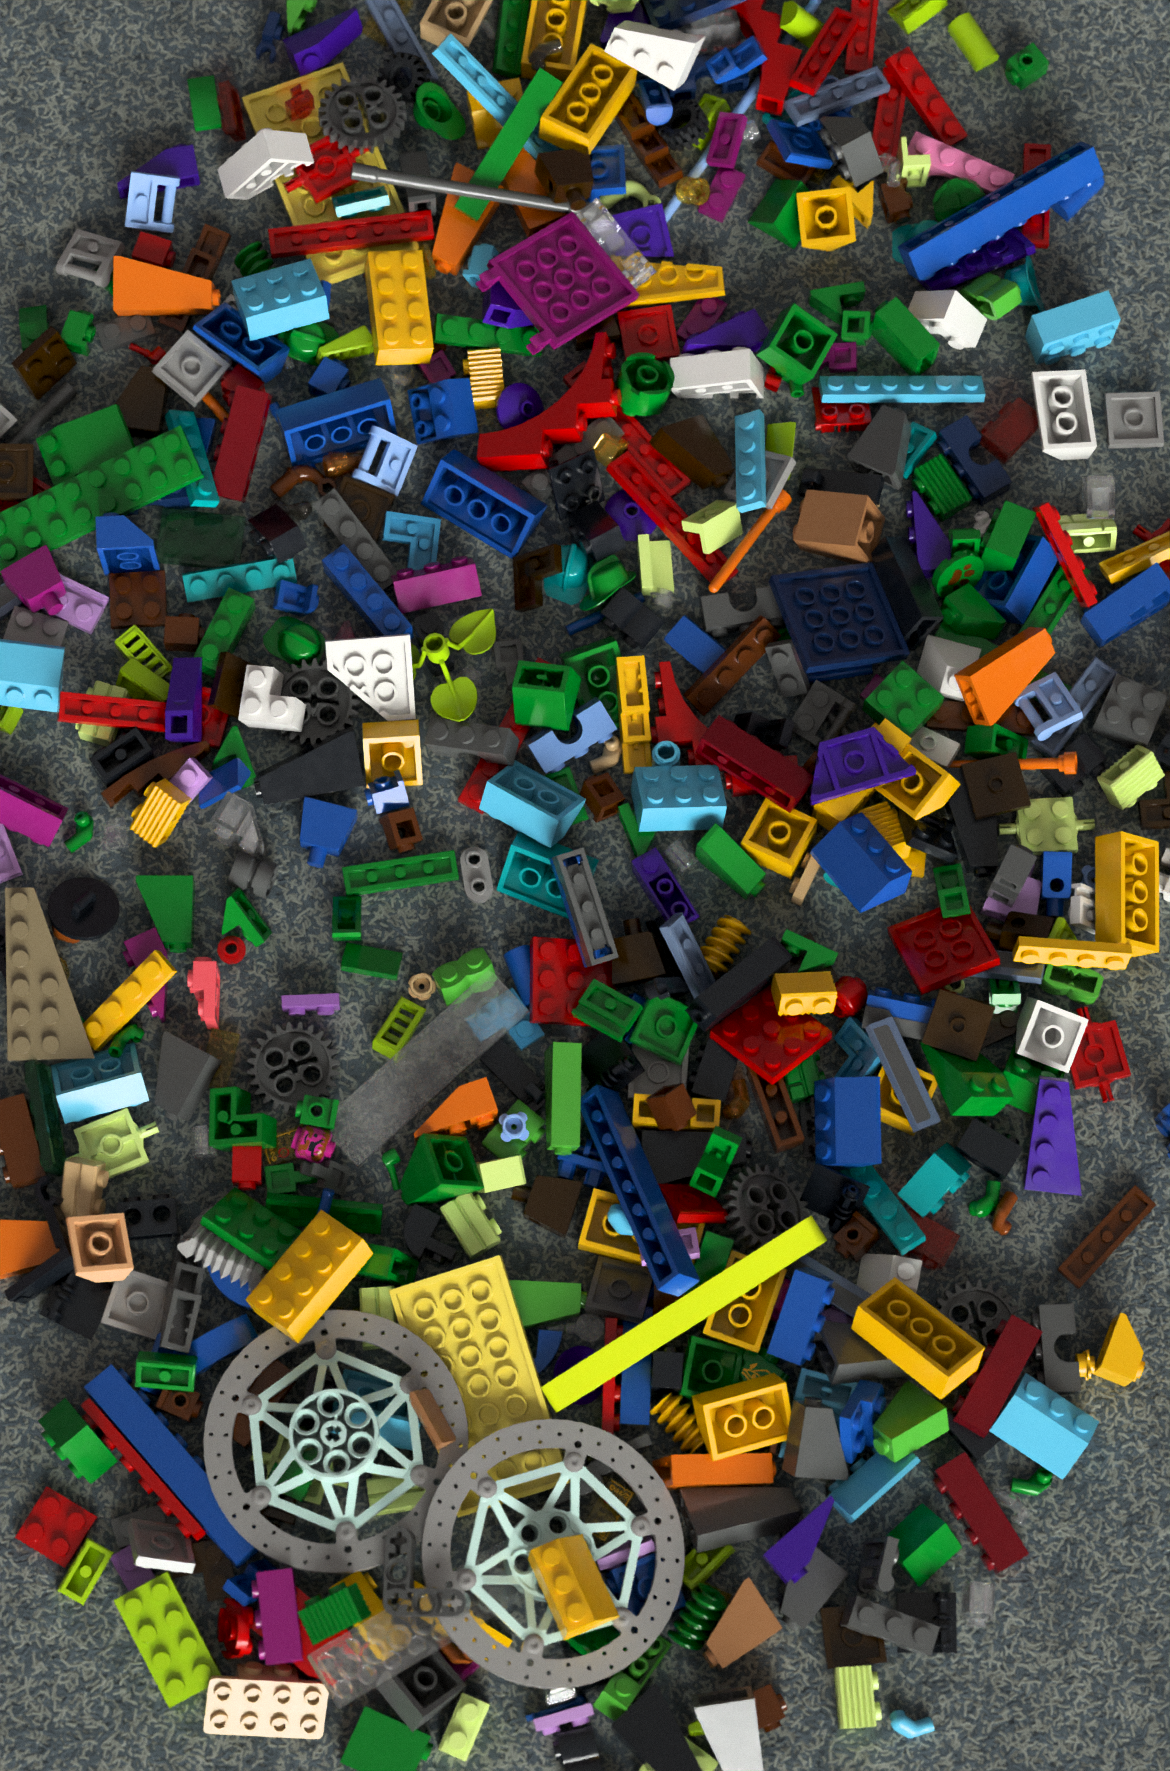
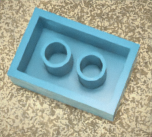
M311 258L231 281L235 303L250 341L330 319L326 294Z
M1107 290L1032 315L1025 338L1036 365L1044 362L1046 365H1050L1059 361L1062 356L1070 354L1073 357L1085 352L1086 348L1092 346L1102 348L1110 344L1121 319L1110 292Z
M718 766L634 767L631 795L639 832L710 830L715 823L723 829L727 804Z

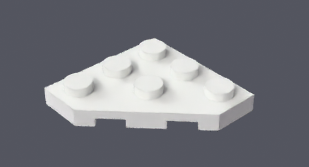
M409 634L325 640L326 667L329 672L348 686L349 689L368 703L387 721L416 719Z

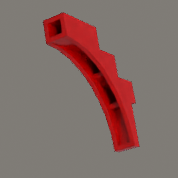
M747 0L720 11L740 29L746 39L752 35L758 39L768 59L758 66L760 85L755 109L781 117L784 103L788 99L792 88L789 87L790 79L800 65L802 50L792 45L780 43L784 33V29L780 27L781 15L775 12L764 11L767 0Z
M606 332L595 333L592 351L583 371L573 386L556 403L541 414L520 425L501 431L479 434L477 460L480 465L492 472L547 468L549 457L553 455L552 444L581 443L583 431H587L588 418L617 417V408L622 403L621 390L617 389L614 384V373L611 366L612 359L616 358V347L614 343H611Z
M659 662L658 672H654V684L656 689H661L662 698L657 699L659 715L664 716L655 717L654 726H650L651 743L671 741L679 749L691 747V749L687 750L688 765H715L696 753L700 739L708 728L697 719L685 703L675 682L671 662ZM797 755L784 756L794 764L798 765ZM724 773L725 789H731L732 797L760 794L729 773Z

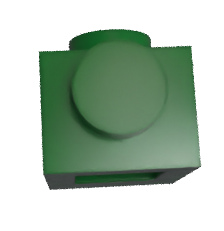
M70 310L60 335L69 351L87 357L90 353L87 342L92 343L96 332V327L93 325L94 315L90 312Z
M843 310L841 332L843 343L856 342L857 345L866 346V340H869L872 335L870 311Z
M305 1095L304 1101L298 1100L295 1117L300 1118L299 1125H310L334 1131L339 1100ZM314 1106H319L322 1109L320 1116L312 1115L311 1109Z

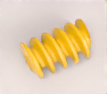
M724 915L725 918L721 917L717 920L718 927H713L711 930L713 937H707L705 940L707 946L700 947L715 978H720L717 974L718 971L728 972V969L723 965L724 962L734 963V960L729 955L730 952L734 954L740 953L735 944L745 945L746 941L741 937V934H752L741 921L729 915Z
M671 1392L650 1411V1414L661 1413L657 1423L663 1424L668 1422L665 1432L676 1431L672 1439L674 1443L684 1440L680 1450L683 1452L691 1449L690 1454H693L705 1444L698 1425L695 1423V1412L688 1414L687 1411L691 1404L688 1402L680 1405L679 1403L683 1396L680 1394L672 1396Z

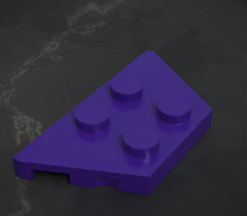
M875 727L819 742L810 804L815 805L916 775V769L899 755V751L892 744L884 740L883 735Z

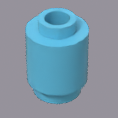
M671 741L657 743L652 750V766H680V750L678 746Z

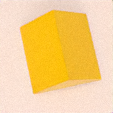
M851 187L796 193L802 247L833 251L856 241Z

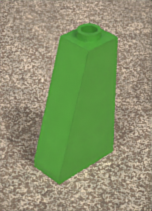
M552 1042L544 1052L547 1150H554L556 1155H571L572 1151H576L580 1147L582 1043Z
M509 1280L524 1330L580 1316V1309H585L587 1291H581V1283Z

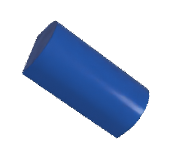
M654 79L636 81V90L647 120L653 125L667 123L672 117L673 105L666 87Z
M1103 177L1098 178L1092 186L1077 190L1071 198L1058 201L1051 205L1050 208L1068 222L1104 186Z
M522 945L506 952L503 958L524 1006L528 1008L530 1007V945Z

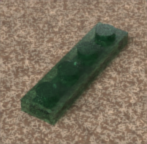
M32 1060L24 1063L26 1070L25 1082L29 1088L31 1098L30 1109L35 1120L36 1127L34 1133L39 1142V1161L44 1171L56 1176H62L64 1162L67 1159L50 1066Z

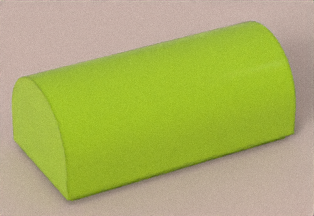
M784 2L780 27L810 48L823 28L824 23L796 2Z
M969 12L958 16L949 24L947 31L975 72L999 59L998 53Z
M731 1545L697 1553L694 1547L684 1560L682 1584L691 1592L693 1590L697 1591L699 1589L698 1583L704 1584L735 1552V1549Z

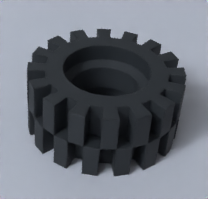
M396 52V55L391 54L388 56L390 60L384 59L382 62L385 67H379L378 72L382 73V77H378V82L387 80V88L394 85L395 94L401 93L402 101L414 103L418 87L431 80L426 77L427 74H430V70L425 68L427 66L425 61L420 60L421 58L406 52ZM407 67L412 72V81L406 88H400L397 85L396 76L401 68Z
M688 99L686 103L683 100H679V105L672 103L673 114L671 119L663 125H657L659 134L673 151H676V149L679 152L684 151V147L687 150L692 149L691 145L694 143L696 146L699 145V139L704 140L706 138L705 133L709 132L708 126L710 124L702 108L697 102H692Z

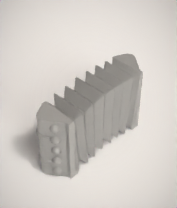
M212 1207L202 1210L200 1215L194 1219V1223L189 1230L183 1234L177 1249L186 1258L194 1254V1262L202 1260V1269L210 1266L211 1274L220 1270L221 1279L230 1275L231 1283L239 1279L240 1288L248 1282L249 1291L252 1292L269 1270L200 1224L202 1216Z

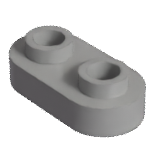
M469 847L463 851L460 857L464 890L470 901L480 904L488 901L493 894L489 860L483 849ZM476 856L480 861L477 864H471L469 859ZM475 884H482L484 889L480 892L475 891L473 888Z

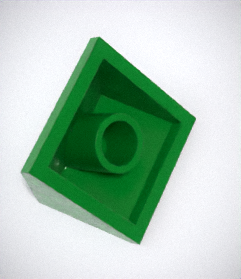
M775 179L748 223L795 249L801 240L796 193L809 192L808 188L802 181Z
M690 1336L683 1367L681 1390L678 1394L692 1401L693 1395L738 1383L744 1349Z
M923 1503L886 1535L899 1539L897 1546L899 1548V1556L896 1563L918 1587L962 1548L948 1525Z

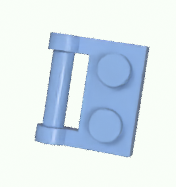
M131 171L125 227L168 233L174 232L172 218L176 187L180 184V177ZM157 185H165L161 221H153Z
M371 426L368 433L370 435L358 469H354L351 477L394 494L397 497L418 446L380 427ZM383 440L387 444L373 476L368 471L379 443Z
M1056 672L1027 685L1014 700L1015 705L1021 707L1034 727V734L1040 741L1048 739L1052 733L1083 718L1081 709ZM1036 696L1050 717V720L1042 721L1029 701L1031 698Z

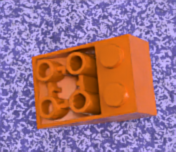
M487 1077L458 1086L414 1133L415 1146L423 1133L463 1137L467 1135L466 1130L477 1127L478 1131L494 1126L493 1121L498 1120V1108Z

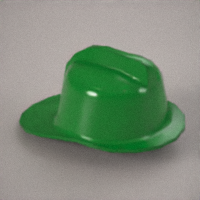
M431 82L423 83L418 87L416 101L413 105V115L416 122L424 129L435 131L445 139H460L466 130L465 120L446 92L440 86Z
M316 322L278 333V340L290 348L289 357L314 366H319L316 362L319 347L339 338V334L335 329L323 322Z
M610 555L596 562L588 572L587 584L589 594L580 603L579 608L581 611H587L600 605L619 588L631 582L636 577V572L626 571L615 555Z
M289 616L280 617L263 636V643L267 651L289 664L296 665L297 668H302L303 659L308 666H312L314 658L317 659L319 664L325 650L323 634L314 627Z

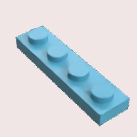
M760 409L735 416L736 508L740 513L766 507L764 414Z

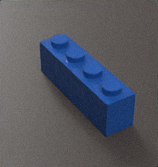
M345 544L322 559L324 572L377 636L409 634L410 640L414 638L412 625Z

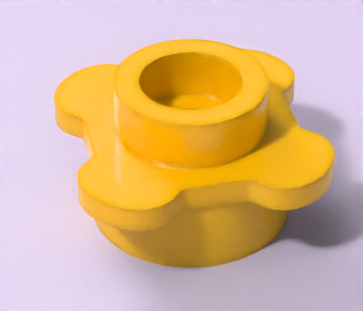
M1087 1349L1083 1353L1075 1354V1362H1079L1080 1377H1085V1380L1091 1379V1373H1095L1096 1370L1095 1357L1090 1356L1089 1349Z

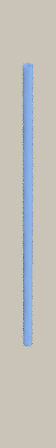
M810 0L804 9L813 15L823 0ZM787 33L781 44L792 45L796 38ZM760 74L757 75L731 113H745L758 94ZM711 142L664 208L667 223L708 166L706 159Z

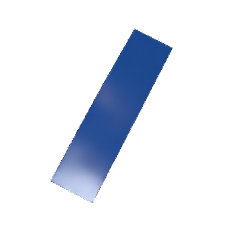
M646 1307L642 1322L653 1316V1307ZM623 1320V1335L639 1324ZM652 1353L621 1372L620 1424L649 1425Z

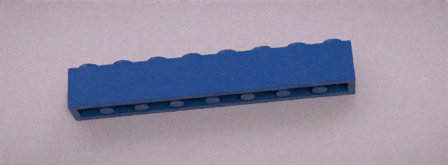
M1080 141L897 246L908 274L919 281L930 279L935 275L936 271L956 264L958 259L966 254L977 252L983 244L990 240L1001 238L1005 234L1004 232L1009 229L1024 225L1027 219L1048 211L1050 206L1056 202L1067 200L1077 190L1092 186L1098 178L1104 175L1094 147Z
M597 1084L581 1097V1113L657 1290L679 1297L700 1281L619 1093Z
M111 1364L84 1386L86 1394L191 1514L236 1569H239L259 1550L254 1548L235 1530L220 1509L211 1490L208 1476L204 1472L206 1470L204 1462L197 1455L193 1458L185 1450L189 1447L185 1440L178 1433L174 1436L167 1429L170 1424L159 1411L154 1414L148 1407L151 1402L141 1390L135 1392L129 1385L132 1380L122 1368L117 1371Z

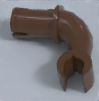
M295 465L291 468L288 466L286 468L287 471L270 486L271 491L279 499L287 494L295 485H301L303 481L312 482L318 488L320 497L326 495L323 492V487L330 486L336 489V484L332 479L325 478L320 471L309 465Z

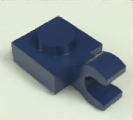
M270 11L262 32V40L256 48V59L260 60L263 52L270 53L269 61L272 64L277 58L274 46L276 40L281 41L285 25H282L280 13Z

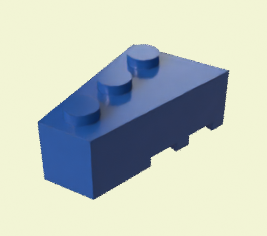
M1156 562L1121 588L1119 587L1111 591L1100 603L1097 602L1090 607H1086L1083 610L1084 615L1080 623L1097 647L1101 648L1167 607L1170 602V579Z

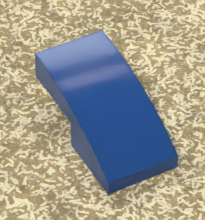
M752 35L732 51L725 47L707 60L705 64L714 82L720 84L747 73L768 58L758 39Z
M265 1558L248 1564L243 1574L227 1579L222 1589L245 1607L259 1600V1598H253L251 1580H257L256 1572L278 1569Z

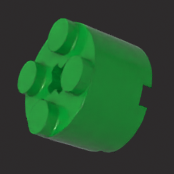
M644 352L631 354L620 368L615 386L621 390L622 403L620 406L622 407V412L627 416L658 415L662 413L666 405L675 376L671 366L665 361L661 363L656 360V355Z

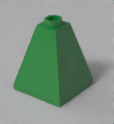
M423 1133L419 1137L400 1182L401 1198L406 1205L414 1206V1204H417L419 1206H426L484 1188L467 1137Z

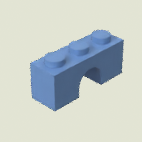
M594 697L573 711L578 722V730L572 738L568 740L557 739L551 729L545 728L524 741L545 774L549 771L555 773L565 766L564 762L573 756L577 759L585 755L589 751V746L597 741L601 744L613 736L612 732L617 727L598 698Z

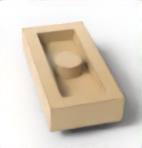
M809 852L806 853L801 864V868L805 869L801 879L795 877L789 889V892L793 894L791 902L798 906L802 905L820 867Z

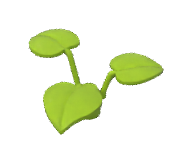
M493 609L475 611L460 618L452 625L449 638H444L439 633L429 634L424 639L421 656L417 647L411 643L413 680L416 677V668L423 666L426 655L431 662L440 664L447 683L440 684L433 690L431 705L434 711L443 718L458 722L466 720L473 713L478 699L477 689L469 678L459 677L452 681L445 664L450 654L448 646L455 650L464 648L468 654L472 655L488 651L496 640L495 614Z

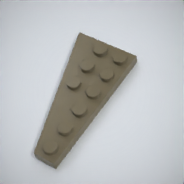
M5 888L7 1060L95 1059L35 888Z

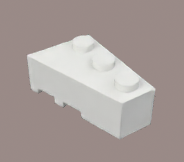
M625 20L614 28L604 52L674 91L685 83L706 36L700 34L691 35L682 33L679 30L671 31Z
M264 128L259 130L250 141L243 144L241 149L233 156L227 158L226 162L217 170L225 198L247 200L274 185L273 180L284 174L288 178L294 174V168L301 164L309 166L314 163L306 133Z
M735 347L732 351L725 352L709 350L705 354L700 355L684 353L679 355V357L670 358V366L675 376L671 390L677 398H713V394L730 393V398H739V393H756V398H764L763 366L750 348Z

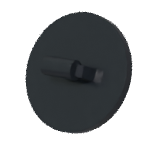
M78 877L64 881L53 890L48 900L50 922L57 931L71 939L81 941L98 939L109 933L119 918L120 906L116 894L108 885L93 878Z

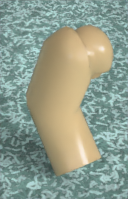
M612 736L609 740L605 741L602 756L589 761L594 774L613 767L618 763L622 752L621 742L618 737Z

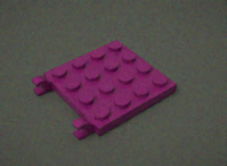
M573 212L489 260L487 264L489 270L480 274L479 278L481 280L476 282L481 292H485L499 281L540 333L532 336L529 339L531 343L526 346L532 355L540 352L547 344L555 350L636 301L639 296L636 289Z

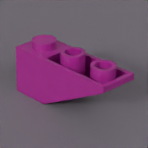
M155 927L124 941L127 950L122 953L129 968L135 965L137 969L154 950H159L169 961L167 951ZM168 981L146 1003L152 1017L159 1016L162 1023L166 1021Z

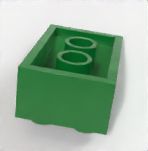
M117 404L58 425L36 438L54 486L135 447L121 409Z
M612 636L560 654L562 665L571 666L581 677L576 699L578 707L594 697L598 698L615 726L619 728L616 657L622 656L617 641Z
M922 1041L920 1042L951 1116H995L1014 1098L1004 1073L981 1053H979L977 1061L926 1045Z

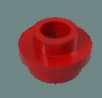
M227 936L219 942L217 953L224 963L237 964L245 957L246 947L239 937ZM229 945H234L237 947L235 953L229 954L226 952V948Z

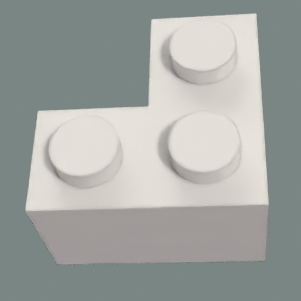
M956 290L915 291L908 308L930 334H941L951 347L960 350L963 348H976L987 321Z
M258 665L246 666L238 720L248 727L302 732L306 704L296 697L281 696L284 675L276 668Z

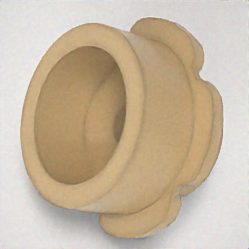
M427 973L413 975L409 979L408 984L410 987L408 992L413 998H419L421 1001L427 1000L436 990L435 981H432V977ZM423 984L425 986L424 989H420L419 985Z

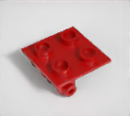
M812 387L816 416L815 431H820L821 433L834 432V428L837 426V433H840L841 426L845 425V432H849L850 425L851 431L863 432L872 421L869 403H821L819 387Z

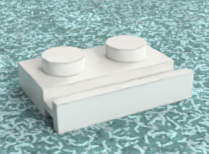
M1083 883L1071 884V888L1075 892L1074 896H1071L1068 910L1070 924L1095 935V889Z

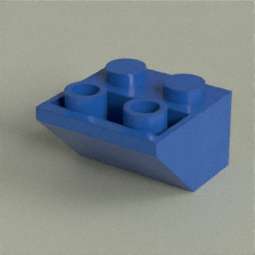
M469 378L446 379L407 390L417 445L479 433Z

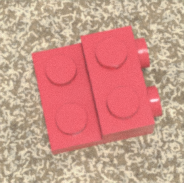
M196 957L193 961V970H188L187 984L190 987V993H194L196 1001H198V1014L201 1021H205L207 1029H219L220 971L217 962L212 961V958Z

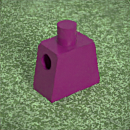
M47 545L42 546L0 571L6 587L31 612H37L45 608L49 615H55L63 609V604L59 598L66 594V590Z

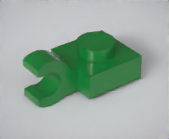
M294 1163L264 1167L267 1192L295 1194L298 1193V1184L317 1183L316 1178L300 1174L299 1171H295Z

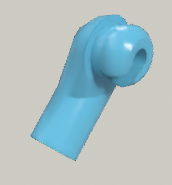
M620 1204L611 1205L607 1213L609 1223L618 1234L634 1236Z
M895 1710L890 1715L891 1726L894 1731L907 1738H914L935 1731L930 1716L914 1721L905 1716V1712L902 1710Z

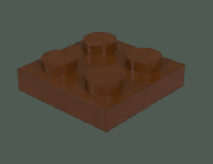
M165 570L109 573L112 629H126L134 624L138 628L165 626V617L167 616Z

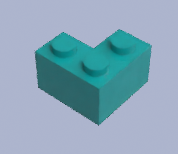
M946 1142L933 1153L897 1195L921 1217L924 1218L929 1212L935 1215L946 1203L942 1199L948 1191L954 1194L968 1180L970 1175L967 1171L973 1165Z

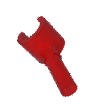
M131 343L129 346L130 350L143 355L152 364L156 365L166 354L159 346L152 352L134 343Z
M770 365L764 387L777 392L782 377L775 375L776 371Z

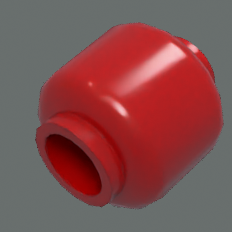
M842 976L834 983L837 999L832 1014L839 1018H849V1016H855L867 1002L868 993L866 984L860 978Z

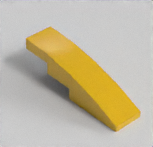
M644 655L616 657L623 774H633L634 767L652 766L649 723L650 706Z

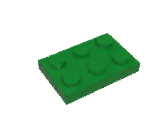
M236 1187L206 1212L200 1222L202 1226L269 1271L302 1233V1231Z

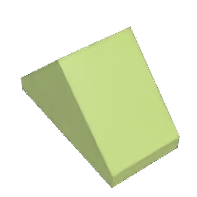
M521 1155L476 1162L484 1188L474 1193H487L526 1184Z

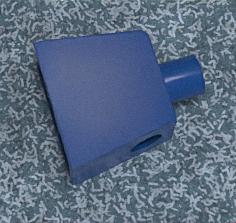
M309 797L304 798L300 845L302 848L310 850L307 860L308 865L323 868L327 854L336 857L340 856L357 821L358 814L356 809Z
M1043 851L1040 856V881L1042 883L1040 900L1047 901V917H1063L1064 901L1071 899L1072 852ZM1051 882L1060 884L1059 892L1051 890Z

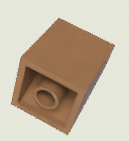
M807 489L805 498L800 503L798 524L793 528V540L802 551L851 564L872 562L871 552L879 544L885 517L868 495Z
M749 1577L740 1584L703 1645L706 1651L702 1655L711 1669L717 1667L721 1671L782 1629V1626Z

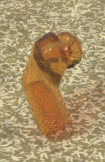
M744 1078L731 1082L735 1097L729 1105H725L723 1108V1114L729 1120L739 1119L750 1106V1096Z

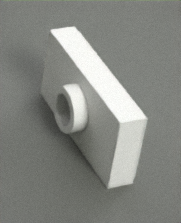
M924 726L912 737L910 745L941 768H949L961 748L960 743Z

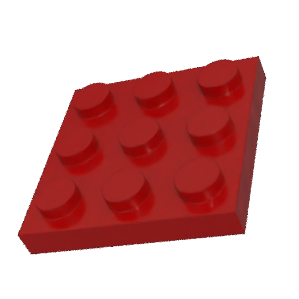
M971 906V914L943 919L939 907L887 927L888 935L921 995L1001 965L999 955Z
M532 937L530 939L529 1023L591 1027L573 1017L571 1012L577 1007L578 1001L593 979L616 990V987L612 984V960L584 968L575 939Z
M769 985L710 1030V1038L773 1085L832 1039V1031L810 1014L805 1013L802 1015L800 1013L795 1016L789 1014L785 1016L783 1014L779 1016L771 993V985Z

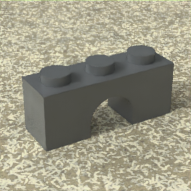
M770 586L755 589V606L746 612L738 611L732 607L728 593L700 597L699 606L703 629L715 639L726 637L730 632L739 631V634H742L759 615L765 617L776 630L781 629L785 622Z
M431 717L424 744L433 754L461 759L462 753H470L483 758L488 763L513 766L519 738L510 728Z
M1011 844L986 896L1012 908L1037 856L1033 855V852L1023 845L1014 846Z
M1074 1303L1038 1305L1035 1308V1313H1031V1325L1043 1331L1033 1349L1034 1359L1040 1362V1371H1036V1380L1059 1395L1078 1394L1081 1392L1079 1362L1062 1361L1054 1350L1057 1338L1073 1336L1076 1333Z
M858 1596L848 1597L840 1625L887 1640L894 1643V1646L921 1656H931L940 1629L939 1626Z

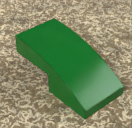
M214 75L187 79L195 132L222 128Z
M961 863L933 868L942 918L971 914Z

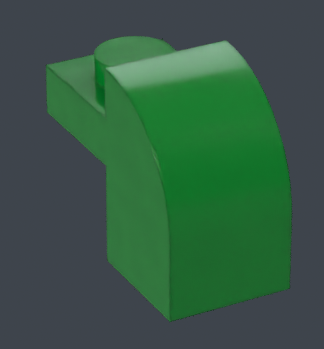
M715 1126L689 1186L712 1197H716L735 1157L742 1137Z

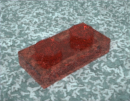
M228 80L218 83L220 94H217V101L223 110L224 118L221 119L222 129L235 142L246 140L238 90Z

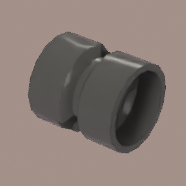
M240 851L232 866L228 885L234 888L240 887L242 891L249 888L251 894L267 899L276 880L279 865L267 860L257 862L256 856Z

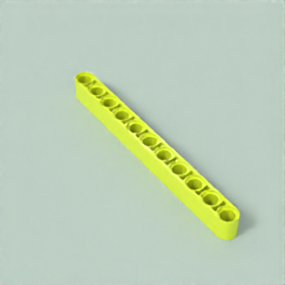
M812 1215L554 1378L541 1387L542 1392L554 1411L558 1413L827 1241L825 1235Z

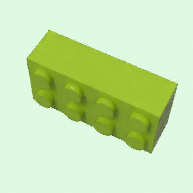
M168 1570L114 1599L117 1609L169 1708L208 1688V1680L211 1676H223Z

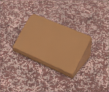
M430 1390L412 1391L409 1395V1402L435 1449L440 1450L455 1442L456 1437Z

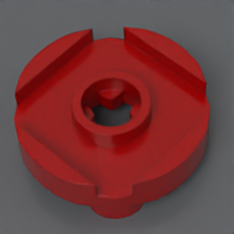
M226 1598L223 1601L227 1603L226 1608H220L218 1614V1642H224L226 1650H221L224 1658L241 1659L243 1655H248L252 1651L249 1624H252L254 1619L253 1608L251 1606H242L234 1598Z

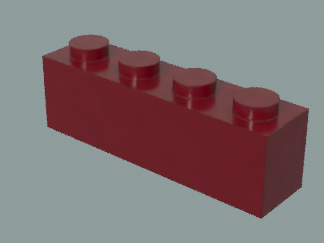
M239 385L236 386L235 391L231 390L228 407H231L229 417H225L222 422L221 434H224L222 444L217 445L214 453V460L217 461L215 472L211 471L219 497L242 503L246 501L273 397L269 393Z
M720 715L717 716L701 737L696 749V753L789 813H791L806 793L814 777L804 767L794 764L779 751L771 749L756 736L748 734L737 727L733 721L725 719Z
M1013 1314L1007 1321L1002 1319L994 1332L998 1336L994 1346L988 1344L983 1352L981 1360L984 1361L982 1368L979 1372L976 1370L966 1383L967 1386L971 1387L966 1397L959 1396L952 1411L956 1412L953 1421L984 1438L992 1427L1043 1331Z
M966 1452L933 1472L935 1478L932 1479L935 1488L941 1495L945 1493L951 1502L948 1505L949 1510L956 1520L961 1518L967 1527L964 1533L973 1546L976 1544L979 1546L983 1553L980 1559L988 1571L994 1570L995 1574H998L1029 1554Z

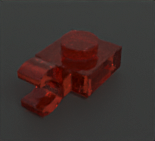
M298 84L290 89L292 98L285 102L286 114L291 122L306 118L315 109L314 97L308 88L302 91L301 85Z

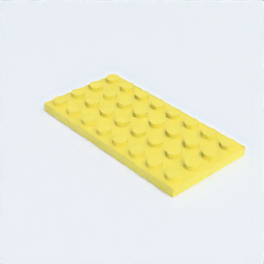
M343 62L242 97V103L255 135L264 128L306 133L309 145L326 137L323 135V127L319 125L318 108H320V99L325 98V90L332 91L333 83L341 86V78L351 82ZM359 102V110L362 113L364 130L368 133L369 131L367 130L366 119L364 118L363 110ZM377 146L374 147L373 154L368 151L355 158L356 163L387 170ZM293 169L294 174L288 178L283 174L274 179L292 226L405 213L395 187L391 184L359 181L315 204L309 192L302 186L290 193L286 192L283 182L297 176L295 169ZM385 186L390 205L384 206L382 210L358 212L356 216L351 218L336 216L331 198ZM417 242L307 254L304 256L306 259L311 258L319 280H325L332 285L365 273L364 267L367 252L420 250Z
M502 1255L389 1290L399 1325L405 1327L428 1344L452 1374L465 1407L468 1423V1449L483 1438L511 1425L531 1420L552 1419L545 1395L541 1390L542 1385ZM427 1372L421 1373L422 1377H426L428 1375ZM554 1448L522 1452L499 1462L489 1469L487 1473L494 1481L502 1480L563 1461V1453L561 1449ZM558 1472L504 1488V1492L515 1499H520L554 1488L561 1474ZM471 1473V1478L476 1479V1474ZM469 1490L457 1513L458 1518L477 1512L480 1497L473 1490Z

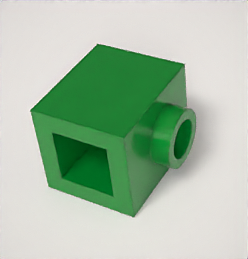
M1032 42L1007 60L1005 67L1006 79L1011 85L1016 84L1020 90H1023L1046 74L1049 61Z

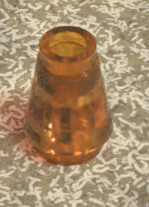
M329 452L328 455H323L322 463L326 477L336 479L352 473L354 469H358L363 453Z

